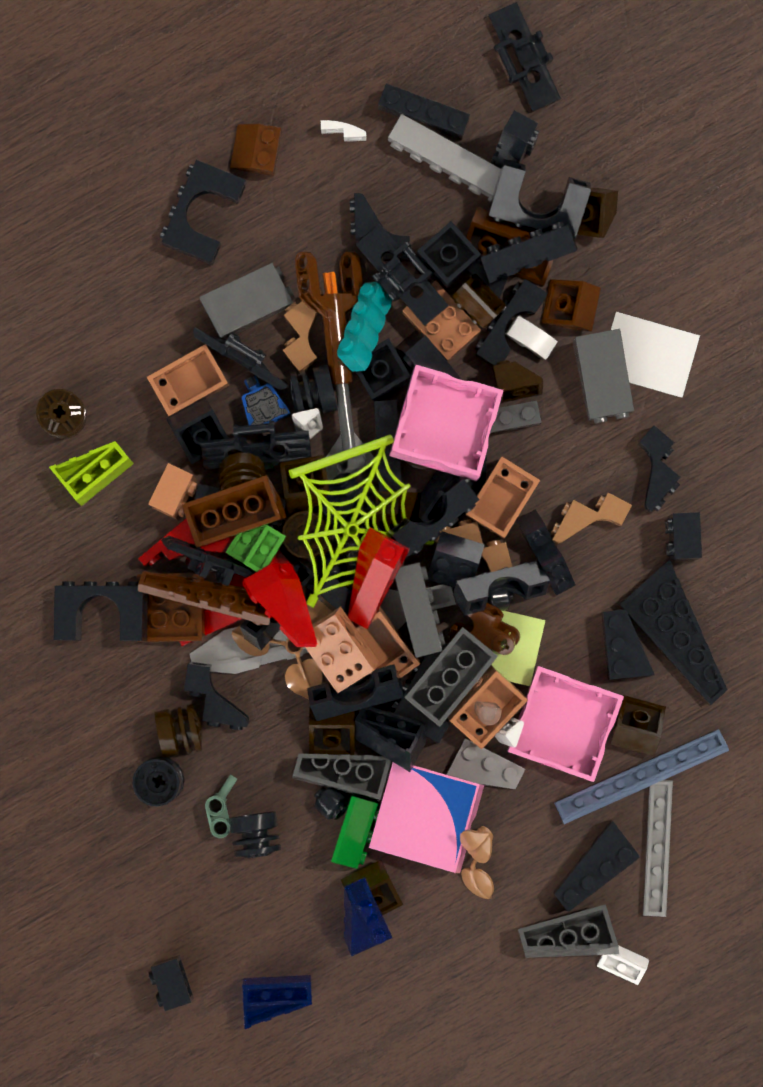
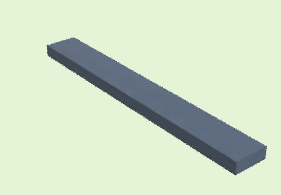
M718 729L559 800L554 804L563 823L566 824L729 751V748Z

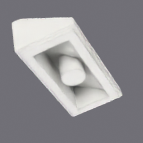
M317 408L292 414L296 432L309 431L310 439L323 429L320 411Z
M511 718L495 735L496 739L502 744L515 748L524 722Z
M619 946V954L601 955L597 967L638 985L647 970L649 960Z

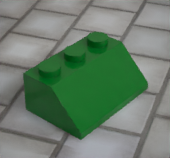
M352 795L331 862L356 869L359 864H364L367 852L363 851L366 842H371L374 830H371L370 827L372 821H377L380 808H377V802Z

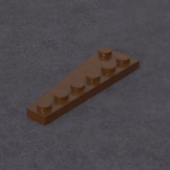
M146 571L142 572L138 583L139 592L252 621L256 625L270 624L271 618H268L265 614L266 609L260 603L255 604L244 587L226 586L221 583Z

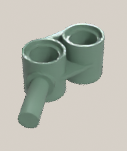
M231 774L219 793L216 792L205 803L210 831L217 838H224L231 832L226 806L228 799L226 797L237 781V778ZM213 799H217L222 803V808L219 812H214L210 808V802ZM219 821L227 825V831L224 834H219L215 830V824Z

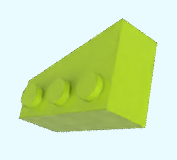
M114 441L91 450L87 454L73 457L69 461L58 465L55 464L49 468L73 498L82 506L134 463Z

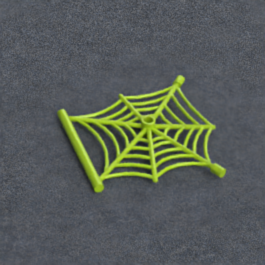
M387 435L289 470V475L292 479L296 477L302 479L308 496V520L304 534L299 535L298 540L304 541L313 565L314 593L310 594L306 602L312 608L319 599L317 596L319 594L353 584L354 580L322 589L327 581L355 573L356 569L328 577L334 565L357 561L358 557L336 560L341 553L349 550H359L370 528L369 518L371 516L373 527L378 531L376 513L382 509V521L387 532H379L391 538L388 533L390 529L386 522L385 509L386 505L392 501L391 519L394 526L397 525L394 507L397 497L402 494L401 511L403 519L406 518L404 503L406 492L411 485L409 483L403 484L389 467L385 448L394 442L392 435ZM380 448L377 456L369 464L347 477L319 481L308 479L305 476L307 473ZM382 457L388 473L402 487L396 492L384 482L379 473L378 465ZM373 465L366 479L346 490L324 491L317 489L312 484L344 482L358 476ZM375 473L382 485L392 494L386 500L376 491L372 484ZM365 484L362 493L351 500L341 503L328 502L322 495L346 494ZM369 487L375 496L382 501L376 507L366 496ZM309 488L317 496L319 506L317 526L315 532L307 534L312 518V498ZM359 499L356 508L347 511H336L333 507L351 504ZM364 500L372 508L368 513L361 510ZM323 503L327 507V522L325 530L319 532ZM330 512L334 515L333 530H328L330 525ZM353 513L350 522H346L341 516ZM359 513L363 515V517L356 521ZM337 519L341 523L340 529H337ZM365 521L366 529L359 528L358 526ZM340 533H342V534L344 535L343 538L341 539V541H340V537H339V535H338V534H340ZM358 533L364 534L361 540L357 537ZM329 535H335L338 547L335 553H333L332 546L327 537ZM318 537H324L332 559L327 568L323 548ZM348 537H352L357 546L342 549ZM314 538L320 550L322 578L319 583L316 562L307 539ZM429 540L425 544L433 545L434 540Z

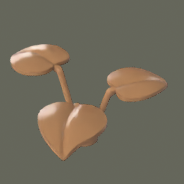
M319 599L314 608L307 605L312 625L332 612ZM240 626L232 631L235 643L249 655H265L269 651V643L285 645V649L289 653L295 654L298 664L290 665L285 674V682L294 693L309 700L307 688L322 684V671L314 659H306L302 662L299 653L303 647H296L288 638L286 641L271 639L260 651L244 639Z
M480 826L476 831L464 830L460 834L462 846L474 858L470 868H464L461 875L465 886L473 894L484 899H491L494 892L493 881L485 871L476 869L475 866L477 862L486 863L490 859L493 834L488 828Z

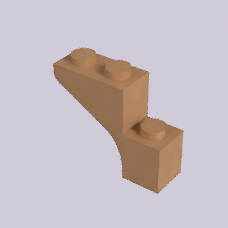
M303 301L298 305L296 302L285 309L287 313L284 315V318L299 338L293 337L284 344L285 349H283V353L299 374L301 370L307 369L317 361V357L309 346L308 337L318 313L309 309Z
M607 493L605 497L600 496L595 506L598 508L597 512L575 500L571 504L566 503L561 512V515L564 516L560 524L556 522L550 533L554 536L552 540L560 544L596 521H608L621 526L632 505L610 493Z
M471 519L458 522L459 527L450 529V527L446 526L441 530L483 544L477 522L472 523ZM500 539L487 543L488 547L483 548L481 557L486 562L489 572L512 567L506 542L501 543Z

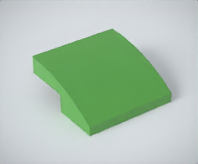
M264 525L236 535L226 553L258 572L270 565L286 536L272 527Z

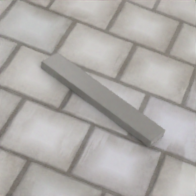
M662 780L649 786L643 916L666 917L672 780Z

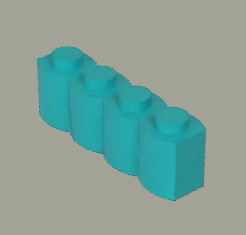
M367 282L361 287L358 294V302L353 307L351 320L344 331V339L340 342L337 350V356L352 372L365 371L369 366L372 351L378 343V334L385 324V315L392 305L389 294L377 282Z

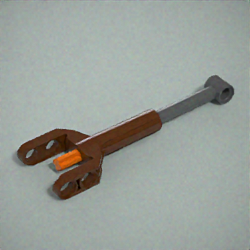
M299 252L295 258L299 298L309 309L323 316L328 368L332 385L336 386L342 451L356 447L348 386L353 380L352 371L337 356V350L340 342L344 339L346 328L345 315L358 302V294L363 286L360 258L356 252L343 253L339 262L342 293H337L335 272L323 273L325 294H320L317 261L311 252ZM305 257L307 258V265H306V267H305V263H304ZM349 257H350V259H351V265H350V267L348 266V258H349ZM308 279H309V289L307 288V280H308ZM351 279L353 280V288H352V289H351V286H350V285H351ZM363 454L336 463L338 472L343 474L356 473L366 466Z

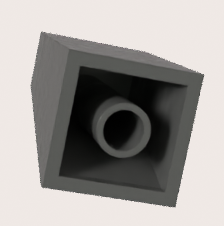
M273 263L199 297L220 339L227 340L231 333L238 335L284 311L293 304L292 299L295 296L290 286L285 288L282 279L285 277L279 266L275 268Z
M620 328L575 337L573 347L588 421L594 420V424L607 422V417L616 416V420L630 417L629 413L634 411Z

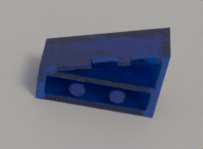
M366 878L345 886L344 939L350 955L354 956L392 939L393 937Z
M311 975L243 978L245 1029L263 1021L272 1020V1018L284 1013L288 1014L312 1005Z

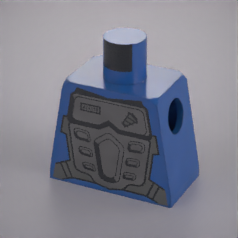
M257 376L244 381L249 393L241 396L249 425L266 424L273 420L275 423L291 415L271 384L268 383L261 387Z

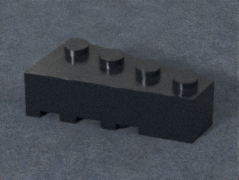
M563 221L550 225L551 229L542 232V229H537L529 232V237L521 239L520 236L508 239V244L499 247L497 243L486 247V252H483L481 260L489 283L497 281V276H511L521 271L523 267L525 269L542 264L544 260L551 261L576 252L578 248L569 223L564 224Z
M610 820L553 893L567 912H569L634 863L640 856L614 821Z

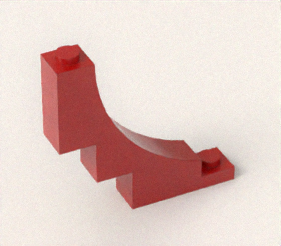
M187 518L164 536V538L172 536L195 545ZM235 536L202 546L201 548L208 553L227 554L226 551ZM160 540L138 559L144 566L149 564L152 567L161 559V553L170 561L185 555L167 549ZM278 550L271 563L291 564L280 550Z

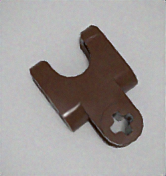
M486 603L484 611L468 615L473 620L474 625L458 622L449 631V636L453 639L463 627L487 648L501 655L510 654L521 637L517 628L502 621L503 612L489 603Z

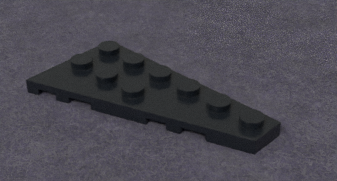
M669 559L619 605L623 610L627 611L632 620L700 695L712 705L728 689Z

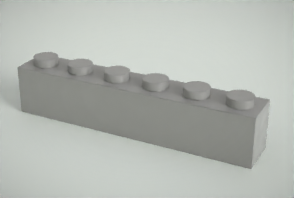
M401 114L388 137L391 147L400 152L402 150L409 152L410 157L415 161L421 163L423 160L430 164L429 168L440 174L442 171L450 175L449 179L457 184L462 182L468 185V189L477 195L482 193L489 197L488 201L491 202L500 168Z

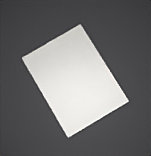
M616 312L611 330L620 328L629 383L682 398L700 336Z

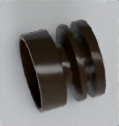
M53 389L45 393L39 400L36 408V417L40 426L51 436L59 439H70L78 435L84 428L87 421V410L83 402L73 392L66 389ZM62 407L66 414L61 415V418L59 419V416L56 415L55 412L60 411V408Z
M236 453L224 458L218 469L219 491L266 476L264 462L259 457L250 453Z
M302 511L289 517L284 524L282 534L286 538L283 543L290 553L299 559L310 561V554L304 541L298 540V536L304 534L309 511ZM312 512L308 530L310 534L315 532L318 522V514ZM323 518L321 520L319 532L325 530L326 520H324ZM329 535V536H327V537H328L329 542H330V544H331V542H332V535ZM318 537L323 552L326 554L329 549L324 537ZM312 538V541L308 543L312 549L314 559H319L321 556L315 539Z
M193 704L187 705V716H184L181 706L178 707L177 718H173L170 709L154 713L158 739L164 759L179 756V745L181 744L184 745L187 753H191V742L194 743L196 752L202 751L203 733L199 716Z

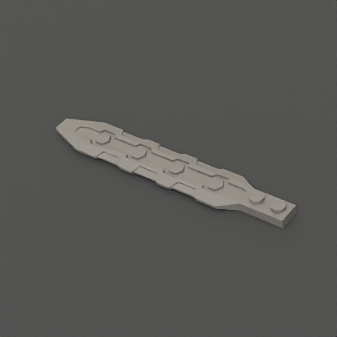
M441 584L430 587L434 601L430 602L432 610L456 604L450 586ZM389 589L380 607L399 630L406 623V618L399 592ZM237 627L222 631L190 653L191 662L211 664V672L232 674L256 669L260 665L296 658L295 654H291L285 649V645L269 643V651L265 655L252 656L245 653L238 647L232 637V631ZM279 630L272 639L286 641L288 637ZM305 647L299 653L300 657L305 653H309Z

